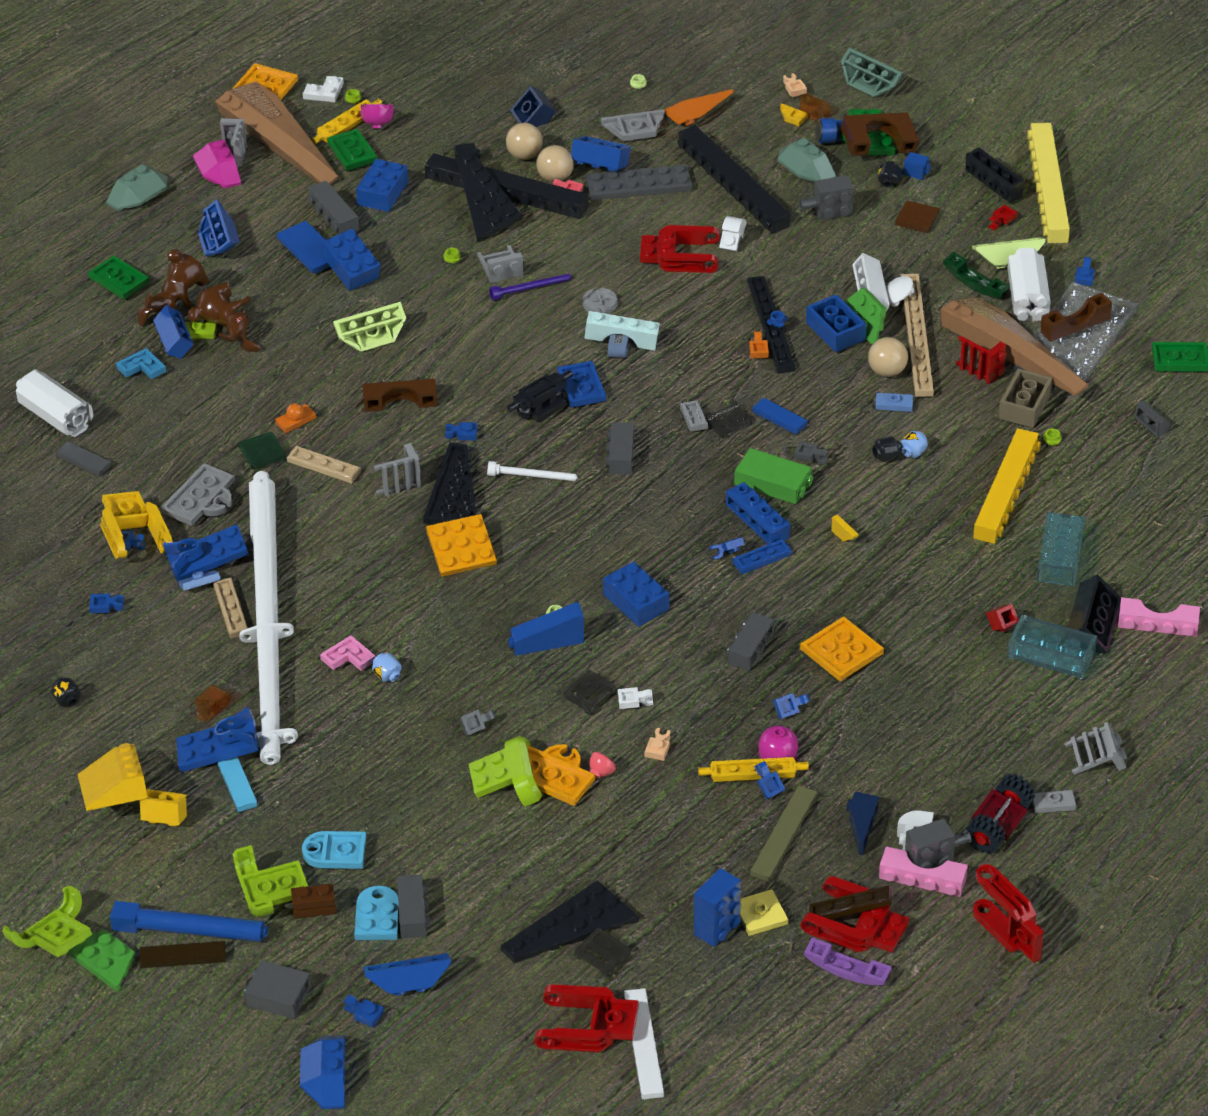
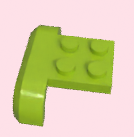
M519 735L505 741V749L469 763L474 794L477 798L513 784L524 807L540 800L542 793L533 776L527 745L530 746L531 743L527 738Z
M252 845L238 848L233 853L236 873L252 915L258 918L274 914V905L292 901L291 888L308 886L299 860L258 871Z
M72 886L64 887L62 889L64 894L63 903L58 909L21 933L11 932L8 926H4L2 930L7 940L21 948H30L38 945L56 957L65 955L71 948L83 943L86 938L92 935L88 926L75 920L82 906L80 891Z

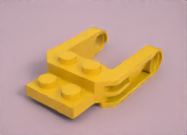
M139 491L102 495L105 509L102 511L103 516L101 517L100 527L116 559L127 557V550L125 551L121 530L144 526L149 527L160 553H166L163 543H172L173 540L157 505L150 502L145 504Z

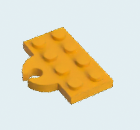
M565 744L553 745L545 751L527 745L533 776L539 790L575 806L595 781V774L580 768L581 761L578 751L573 748L571 755L564 757L562 755L568 751V747Z

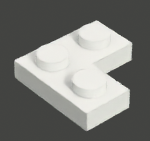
M327 76L323 86L307 84L303 92V99L336 102L344 83L343 78Z

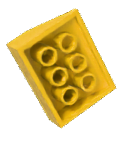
M124 743L113 748L77 774L86 811L148 798L144 775L134 744Z

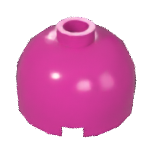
M392 104L361 105V117L366 124L372 125V128H382V125L388 124L393 117L394 106Z
M781 725L772 726L761 734L758 743V752L761 759L784 757L796 759L799 749L798 740L791 729Z

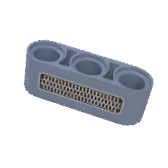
M611 334L608 344V357L626 358L631 338L623 334Z

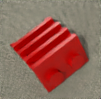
M961 335L958 337V340L962 342L960 361H956V365L960 366V370L963 371L965 369L969 371V375H977L979 380L985 379L987 384L992 383L998 376L1004 373L1007 355L1005 343L1000 341L991 350H988ZM968 345L971 346L969 365H967ZM977 350L979 351L978 370L976 369Z

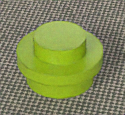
M350 89L345 94V101L350 104H356L361 100V94L356 89Z
M448 248L443 257L446 262L453 264L461 259V254L456 248Z
M1051 428L1044 433L1043 440L1049 445H1057L1061 442L1062 436L1059 430Z

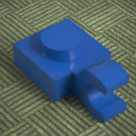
M1084 257L1083 268L1077 267L1074 284L1092 286L1095 269H1090L1091 257Z
M121 531L125 550H130L131 546L139 550L145 549L144 535H133V531Z
M742 537L719 545H711L709 550L717 549L718 551L717 555L713 556L712 559L721 558L724 551L727 550L728 553L740 550L739 546L744 545Z
M793 693L773 700L779 719L800 712L798 706L810 702L808 694L794 697Z
M765 761L754 766L756 772L762 778L757 783L766 799L785 790L777 772L770 773Z
M348 995L344 1000V1003H346L344 1010L354 1013V1020L372 1028L384 1012L382 1006L366 999L360 1003L354 996Z

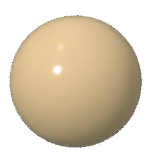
M519 123L508 131L506 146L509 153L515 158L529 160L541 151L543 145L542 134L534 125Z
M551 145L540 152L536 166L540 176L546 181L553 182L555 179L564 181L572 173L574 161L571 153L566 148L559 145Z
M884 337L873 343L868 353L870 367L875 373L883 377L898 375L904 370L908 361L906 347L901 341L892 337Z

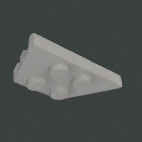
M664 109L601 118V125L622 141L656 137L664 118Z

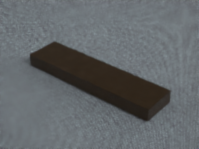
M890 885L813 903L809 905V913L834 919L891 905L892 890Z
M225 941L140 947V968L226 962Z

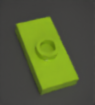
M185 322L191 339H215L216 323Z

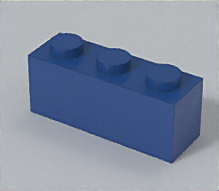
M166 305L153 321L161 337L160 340L164 344L166 353L171 357L175 356L181 359L194 343L180 311Z

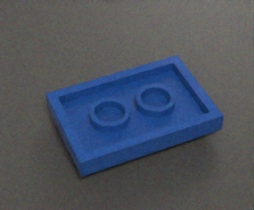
M593 361L557 367V373L563 374L568 370L573 372V377L566 380L567 387L564 388L570 407L606 401V394Z

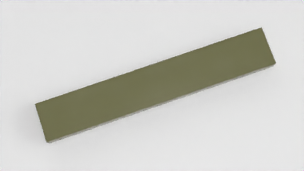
M798 785L754 863L750 876L770 882L817 798V791Z

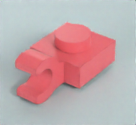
M555 179L552 183L553 185L582 192L584 189V184L571 180L562 182L559 179Z

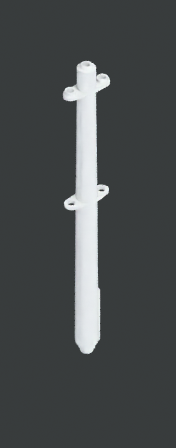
M259 471L255 473L253 480L249 482L250 535L254 547L257 626L242 630L239 638L245 643L257 642L261 732H257L258 747H260L261 761L265 764L273 765L280 761V744L294 743L298 738L297 730L293 728L280 729L278 639L292 635L294 627L290 623H278L275 484L269 479L267 472Z

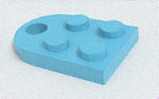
M320 831L313 833L302 844L303 858L309 865L316 868L363 869L366 832ZM309 848H317L316 851H308Z
M372 886L360 893L356 904L355 940L398 939L399 903L398 895L394 890L385 886ZM377 894L383 895L382 898H374Z

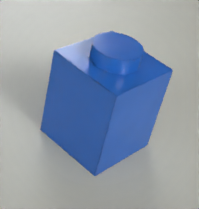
M910 152L904 161L903 175L923 180L931 169L929 164L930 157Z

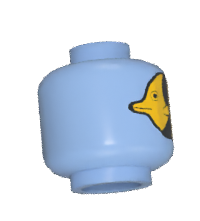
M919 431L909 432L900 441L902 454L909 458L919 457L928 446L926 436Z
M381 653L375 657L372 670L381 681L394 682L400 677L401 664L391 653Z

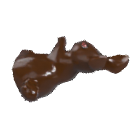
M177 249L168 251V260L171 262L168 266V274L162 287V292L155 294L153 297L151 292L146 294L145 306L138 311V323L140 326L143 327L152 312L160 313L166 305L176 309V301L181 300L188 309L195 307L189 301L188 289L195 284L197 286H204L210 283L198 260L190 255L182 254Z
M227 282L202 291L197 298V306L192 307L188 311L189 320L197 322L200 319H204L209 323L220 324L227 328L229 336L222 333L218 334L222 340L231 343L236 340L240 343L242 349L248 352L259 351L260 346L246 338L249 323L246 310L241 309V313L236 312L238 308L249 303L251 297L247 296L242 300L231 302V286Z

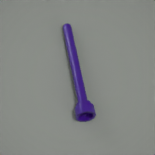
M564 274L505 288L493 286L489 288V293L492 301H495L506 294L569 281L571 275Z

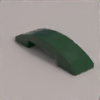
M954 251L943 260L945 267L960 282L980 294L1001 298L1010 289L1009 285L998 278L991 281L967 266L968 260Z

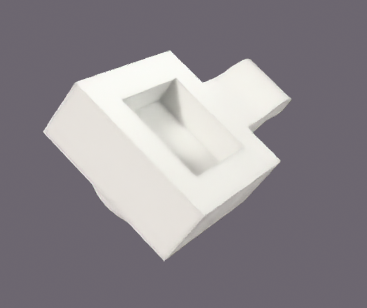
M637 687L618 689L620 709L639 707V703L646 706L653 705L652 690L650 689L639 692Z

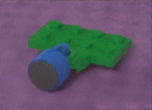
M849 109L848 115L883 113L882 110ZM819 118L815 128L817 142L820 144H834L835 141L846 142L841 130L842 120ZM880 131L867 133L871 141L868 155H895V147L890 135Z

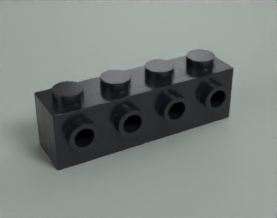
M980 147L966 154L965 170L1009 203L1023 197L1025 181Z

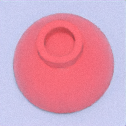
M600 752L592 753L590 758L591 769L589 772L595 774L596 779H599L600 776H608L616 770L615 764L607 756Z

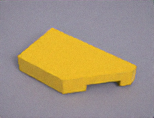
M782 103L780 104V110L786 122L800 126L808 118V113Z
M839 515L832 517L831 531L842 541L852 540L859 536Z

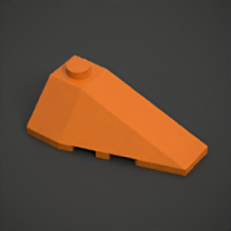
M731 89L684 100L665 109L664 114L678 125L685 123L688 126L696 123V119L702 117L734 91Z

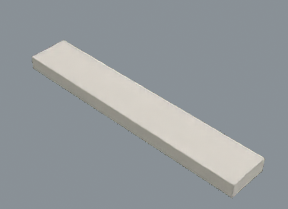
M646 989L624 991L625 1000L639 1001L632 1045L641 1098L664 1097Z

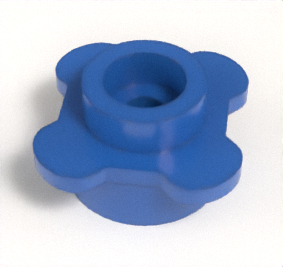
M774 311L771 313L767 323L781 328L784 326V322L788 320V317L781 311Z

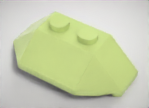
M1038 237L972 245V249L990 264L997 266V268H1006L1008 256L1016 254V250L1019 248H1035L1038 252L1045 243V239Z
M401 302L333 321L340 340L359 352H364L394 343L406 320V316Z

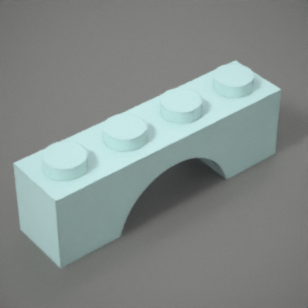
M589 311L584 339L603 341L611 334H623L630 337L636 343L637 348L655 351L660 323Z

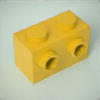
M147 789L148 798L140 800L141 820L149 821L150 823L179 826L187 817L186 794Z

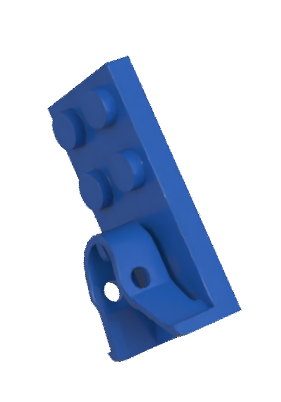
M237 524L199 540L187 538L178 542L163 543L177 583L180 580L192 577L193 573L206 572L249 554Z
M244 707V710L232 717L219 721L213 728L176 738L178 767L181 772L258 751L256 722L248 707Z

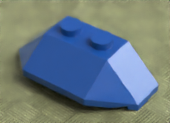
M215 200L204 209V216L198 232L204 254L207 257L226 253L240 243L233 220L221 203Z
M448 953L363 966L366 978L389 994L403 995L406 991L415 990L416 992L426 991L429 987H433L451 964Z
M345 1035L323 1036L301 1049L300 1087L322 1109L345 1108Z

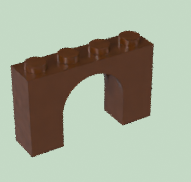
M908 112L844 115L841 130L851 156L868 155L871 141L867 133L871 131H880L890 135L894 139L899 153L916 152L919 139Z

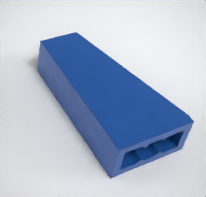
M579 602L511 628V637H508L509 648H513L515 656L584 643L583 613Z

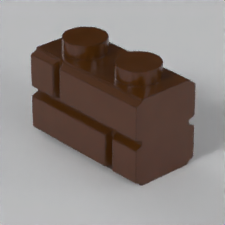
M333 883L291 888L294 919L336 914Z

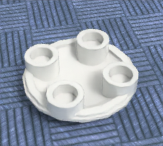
M908 276L898 277L886 285L888 301L892 307L898 306L900 301L907 296H911L915 291L912 279Z

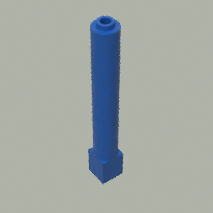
M115 901L110 915L112 931L137 933L138 929L254 942H262L263 938H267L268 926L265 925L264 921L140 908V903Z

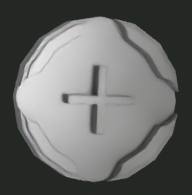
M591 289L583 296V307L587 312L593 311L609 314L618 306L617 295L610 289Z

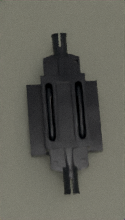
M568 370L563 374L555 372L551 375L546 374L520 389L519 393L513 396V403L506 406L507 410L512 412L517 409L518 416L522 419L532 417L537 422L544 420L566 407V400L563 399L564 388L567 387L566 380L573 377V372Z

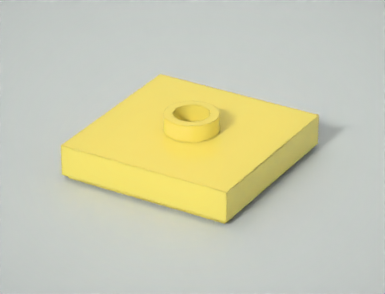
M773 889L740 899L741 922L749 936L788 925V918Z

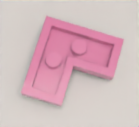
M351 635L320 654L321 660L332 670L350 661L362 671L373 664V660L376 657Z

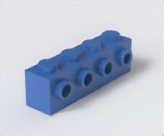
M745 482L726 491V506L767 544L780 539L785 541L790 538V523L788 520L779 515L776 509L767 504L765 499L761 498Z

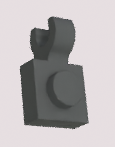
M800 441L794 452V458L812 462L815 459L823 465H826L829 460L826 457L828 450L818 449L816 444Z
M478 709L458 718L465 736L485 729L484 722L496 718L493 710L480 714Z

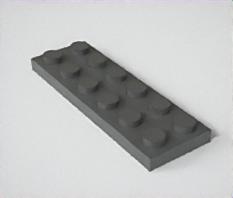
M687 165L586 174L591 201L692 191V183Z

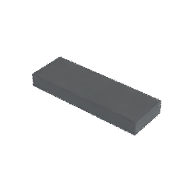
M68 441L56 451L57 457L99 477L111 467V461Z

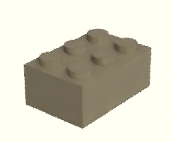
M1018 368L1000 401L999 419L1034 428L1051 396L1053 378Z

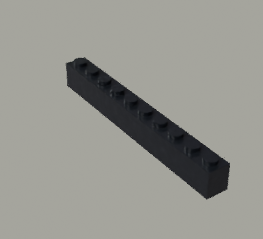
M696 125L679 131V147L689 157H692L708 175H711L726 192L730 193L766 229L774 234L790 227V213Z
M433 153L425 163V178L464 188L457 159ZM485 167L513 202L581 219L588 209L587 193Z

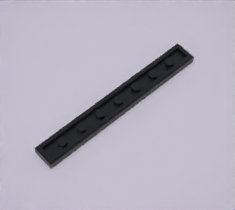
M765 276L747 278V284L768 342L777 374L795 372V365L782 327H775L767 323L771 313L776 311Z

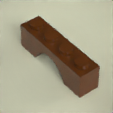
M1099 293L1087 298L1084 305L1072 315L1063 316L1058 310L1044 314L1041 319L1040 332L1052 342L1107 321L1111 318L1112 302L1103 293Z
M435 379L362 384L364 412L383 411L387 404L395 400H409L414 402L419 408L437 407Z

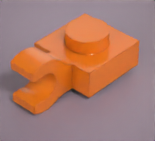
M754 331V340L749 341L750 358H768L767 340H762L761 331Z

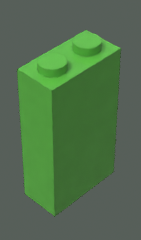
M750 448L734 471V485L745 482L756 492L796 504L800 498H803L807 486L812 484V467Z

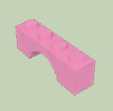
M1121 597L1118 628L1197 637L1200 606L1180 604L1172 612L1157 613L1146 608L1139 599Z
M886 846L880 862L879 878L961 897L967 879L968 865L947 860L943 865L936 868H922L909 860L906 851Z

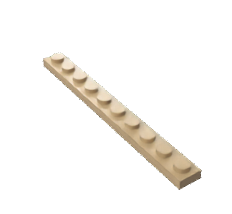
M901 274V276H908L912 279L913 288L915 289L911 296L903 299L915 397L933 396L934 390L919 274Z

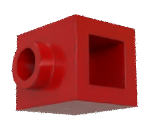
M1013 604L1002 605L986 612L993 631L1000 630L1005 632L1012 629L1011 626L1019 622Z

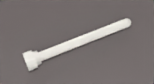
M489 461L487 476H496L502 473L567 481L577 480V475L572 473L500 466L495 461Z

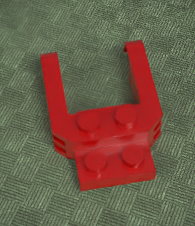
M667 225L659 230V236L642 235L640 263H658L665 272L713 273L718 269V258L715 255L676 253V244H715L720 241V230L714 226ZM713 233L716 235V237L709 238L707 237V235ZM711 261L714 265L708 266L705 262Z
M989 864L979 866L976 871L977 882L1009 913V916L1007 917L990 900L979 899L973 906L974 918L1009 952L1021 950L1033 963L1041 960L1044 932L1039 925L1035 924L1036 913L1030 900L994 866ZM984 873H989L993 877L986 879L983 878L981 875ZM984 907L987 908L989 912L981 913L978 911V909Z
M835 876L827 877L822 885V890L835 898L871 890ZM890 905L863 911L856 923V928L814 913H807L800 926L809 935L858 953L868 950L871 946L893 953L909 924V918L890 911Z
M556 984L545 987L543 1001L546 1004L554 1007L593 1009L590 1029H539L536 1031L534 1039L535 1045L539 1048L601 1052L612 1045L613 1039L633 1040L639 1010L638 1000L616 999L614 993L608 987ZM550 994H556V995H558L559 997H554V996H551Z

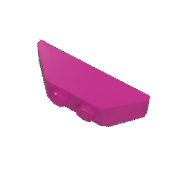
M225 140L208 143L193 155V159L203 178L219 184L223 188L241 185L235 159Z

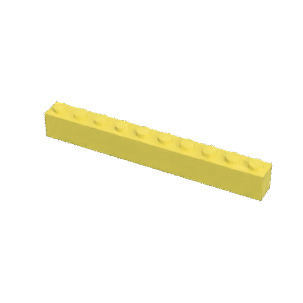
M1031 123V128L1027 131V139L1029 140L1031 161H1033L1032 170L1034 172V182H1036V193H1038V204H1040L1039 212L1043 214L1041 215V224L1044 225L1043 236H1046L1047 243H1068L1070 229L1051 123Z

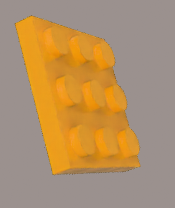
M254 63L232 89L257 81L282 100L298 81V75Z
M481 514L426 526V532L441 577L497 564Z
M844 616L800 644V650L839 681H842L884 654V648Z

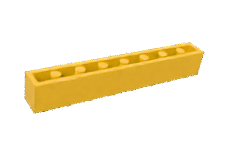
M1017 428L974 524L973 539L995 544L998 537H1002L1003 525H1007L1009 512L1012 513L1014 509V500H1018L1019 488H1023L1025 476H1028L1030 472V464L1034 463L1035 452H1039L1041 442L1038 441L1039 433Z

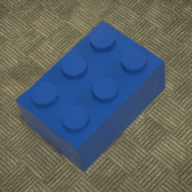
M581 136L573 139L571 156L577 164L590 163L595 168L603 166L607 167L609 171H617L628 166L631 146Z
M375 159L356 188L357 205L389 212L408 183L407 165Z
M353 228L323 241L321 255L349 291L379 278V262Z
M837 294L806 306V323L835 352L866 340V323Z
M634 561L603 578V595L638 627L669 610V593Z
M722 868L694 893V935L713 947L720 941H723L727 934L733 928H736L741 921V880Z

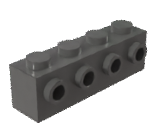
M327 181L308 187V202L315 207L317 213L323 216L325 222L331 225L334 232L341 234L352 228L355 232L359 231L358 216Z

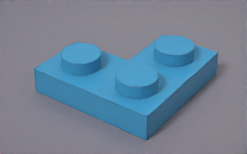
M147 348L116 363L117 369L125 377L142 370L150 379H153L166 372V366Z

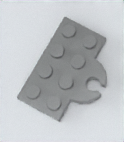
M203 463L160 508L161 513L191 526L202 515L218 516L226 513V506L219 505L218 503H225L227 507L232 506V494L228 488L235 482L234 475Z

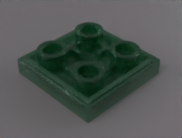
M272 431L238 442V447L251 470L286 459V453Z

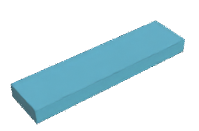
M238 757L217 762L237 811L241 812L257 807L256 798Z

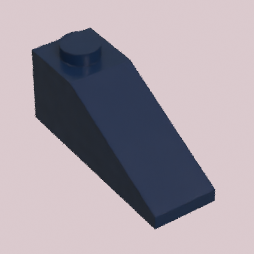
M855 791L853 798L848 800L846 811H849V822L858 853L863 855L878 812L879 797Z

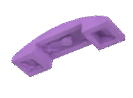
M813 937L811 938L804 956L817 966L836 976L868 985L885 984L892 970L891 966L875 960H871L870 964L831 950L832 944Z

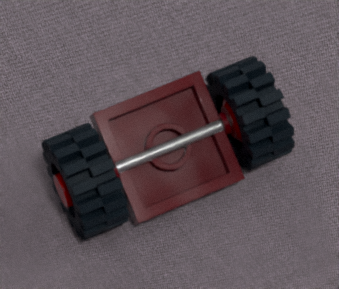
M1010 773L1003 777L995 788L996 790L992 788L973 814L972 821L965 829L970 833L971 842L969 844L975 845L974 849L977 850L979 848L980 852L984 853L985 851L986 854L994 853L1004 840L1007 841L1025 817L1028 806L1035 798V790L1032 789V784L1028 785L1029 781L1027 779L1024 781L1021 775L1018 778L1017 774L1011 775Z

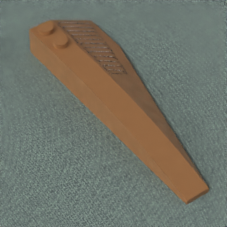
M257 81L228 90L215 101L222 116L230 119H244L245 129L248 134L316 182L327 181L331 185L339 178L278 96Z
M978 297L952 300L940 309L941 325L988 350H991L1000 341L1005 343L1006 360L1027 371L1052 377V384L1075 396L1088 388V384L1004 310Z

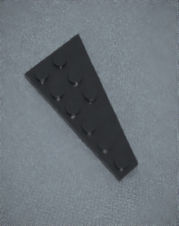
M472 150L456 157L477 242L522 219V214Z
M449 442L423 516L424 524L434 525L477 515L468 446L466 444Z
M597 880L502 944L501 952L512 962L517 963L538 956L539 952L548 949L553 951L559 949L560 945L566 943L571 945L601 935L602 931L611 928L614 930L619 929L621 925L629 922L632 924L639 922V916Z

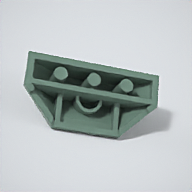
M850 47L841 60L847 84L873 98L895 88L903 75L902 72Z
M806 138L789 144L779 151L778 162L799 178L815 182L816 180L836 177L826 154Z
M141 164L116 181L106 203L117 211H121L123 208L142 205L167 189L168 176L157 169Z

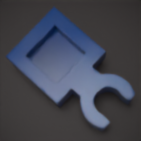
M459 422L458 426L446 424L445 438L458 437V440H477V423Z
M110 593L91 594L90 613H110V609L124 610V596L116 595L111 597Z

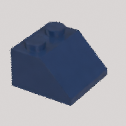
M531 85L510 109L518 123H530L535 127L547 124L557 112L547 96Z

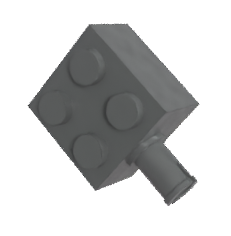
M848 175L816 180L814 183V197L800 199L801 210L814 208L819 220L853 215L854 187Z
M941 819L906 831L905 851L909 860L916 866L928 869L936 868L943 865L947 860L953 861L955 847L970 843L971 836L968 830L954 834L945 819Z

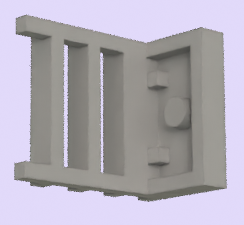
M221 118L222 140H225L228 148L233 150L238 170V167H242V160H244V154L246 153L245 148H247L245 120Z
M508 245V250L484 256H482L481 252H477L480 264L483 266V270L486 272V276L489 278V282L493 283L523 276V256L521 252L514 253L511 245Z
M411 443L404 445L405 458L374 466L375 471L381 470L383 489L376 490L377 496L382 494L388 496L389 492L393 491L400 493L399 490L405 488L408 491L413 486L421 487L420 457L417 449L414 450ZM403 464V484H399L398 465ZM392 467L394 486L388 487L387 468Z
M1108 722L1104 723V727L1099 729L1094 727L1092 732H1082V736L1077 738L1075 736L1070 737L1071 740L1065 742L1066 748L1073 746L1078 767L1072 769L1074 775L1109 760L1114 762L1119 771L1126 768L1124 760L1127 759L1124 749L1120 747L1123 744L1119 733H1114ZM1092 737L1096 738L1101 758L1096 760L1089 740ZM1083 741L1090 761L1087 764H1083L1078 743Z

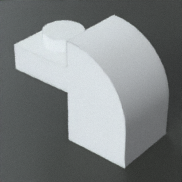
M726 216L722 226L723 232L719 246L720 249L737 252L740 238H743L745 231V219Z
M910 811L900 817L897 837H900L899 845H903L902 850L905 851L906 831L932 823L934 812Z

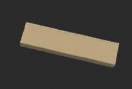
M295 446L287 456V462L349 483H353L361 473V467Z
M232 578L213 582V587L230 639L239 637L240 632L248 629L233 580Z

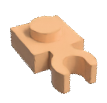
M794 73L791 74V78H787L786 75L783 76L785 89L791 97L807 94V87L801 79L796 80Z
M660 728L655 730V738L650 737L645 749V757L665 760L670 747V730H667L665 735L660 734Z

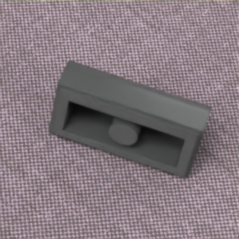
M1146 401L1137 402L1134 417L1156 437L1165 434L1170 427L1169 421Z

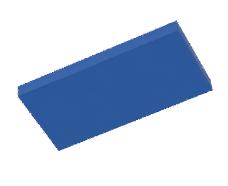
M307 221L276 233L277 239L311 273H318L330 267L321 255L322 243L325 239Z

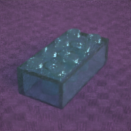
M1047 512L1037 581L1069 586L1076 585L1086 517Z
M1021 615L1009 640L1008 657L1084 679L1096 652L1097 636Z

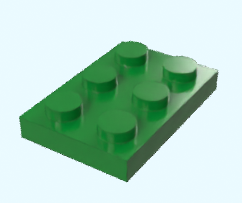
M359 129L327 137L328 145L346 171L370 165L377 159L376 154Z
M114 255L88 272V278L123 300L150 283L148 276Z
M1152 342L1154 371L1208 372V349L1206 342Z

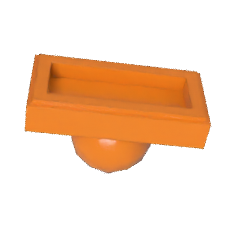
M293 403L287 407L286 414L276 418L275 422L285 433H288L316 419V413L306 404L301 406L300 404Z

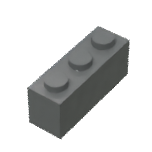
M612 423L611 430H608L607 441H610V443H607V454L609 455H606V466H609V474H632L634 423Z
M754 612L749 619H745L742 630L736 633L733 644H729L727 648L728 664L750 671L774 634V619Z
M422 874L397 876L401 939L427 937L426 928H430L429 915H425V912L429 911L428 899H424V895H428L427 883L422 882Z

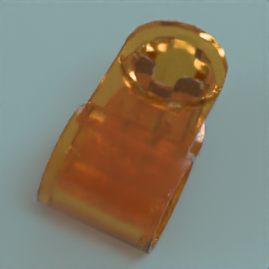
M812 94L800 96L799 110L808 113V117L817 122L819 118H823L831 113V106L828 102L814 97Z
M211 685L195 699V705L198 708L196 712L197 718L201 721L211 720L229 705L231 694L216 685Z

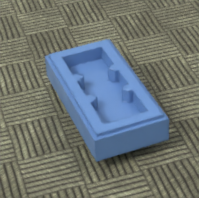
M877 393L875 410L912 412L913 395Z
M216 570L206 573L200 571L193 573L192 577L178 582L180 588L186 591L219 581L220 575Z

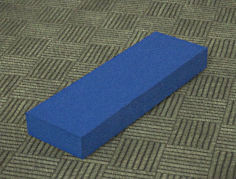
M766 398L761 399L752 409V412L795 435L807 426L808 420Z
M783 539L734 557L732 563L743 575L791 556L792 550Z

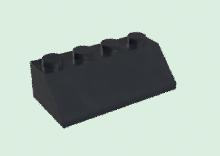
M1098 574L1080 582L1065 637L1077 649L1106 654L1110 648L1119 614L1121 597Z

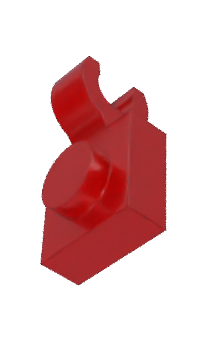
M1003 205L993 212V216L989 218L992 224L988 227L996 230L1001 223L1006 225L1016 219L1018 212Z

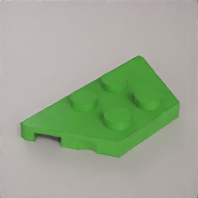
M861 288L844 302L866 323V339L873 345L878 340L879 331H883L887 308L868 289Z
M107 930L93 933L83 943L77 944L66 953L116 992L120 991L123 977L127 976L128 968L135 959V952Z

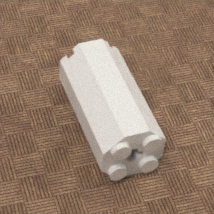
M1019 248L1016 250V254L1008 256L1007 268L1013 312L1021 321H1038L1042 319V315L1050 312L1051 302L1044 256L1041 253L1038 254L1035 248Z
M37 369L17 381L16 395L20 404L66 435L76 437L87 430L89 425L86 423L93 418L91 404Z

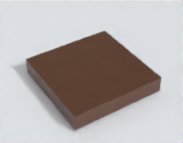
M907 200L895 220V225L928 233L939 214V208Z

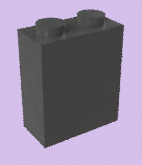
M261 960L258 968L253 970L250 983L246 984L243 991L246 1006L295 1019L311 987L310 975L304 971Z

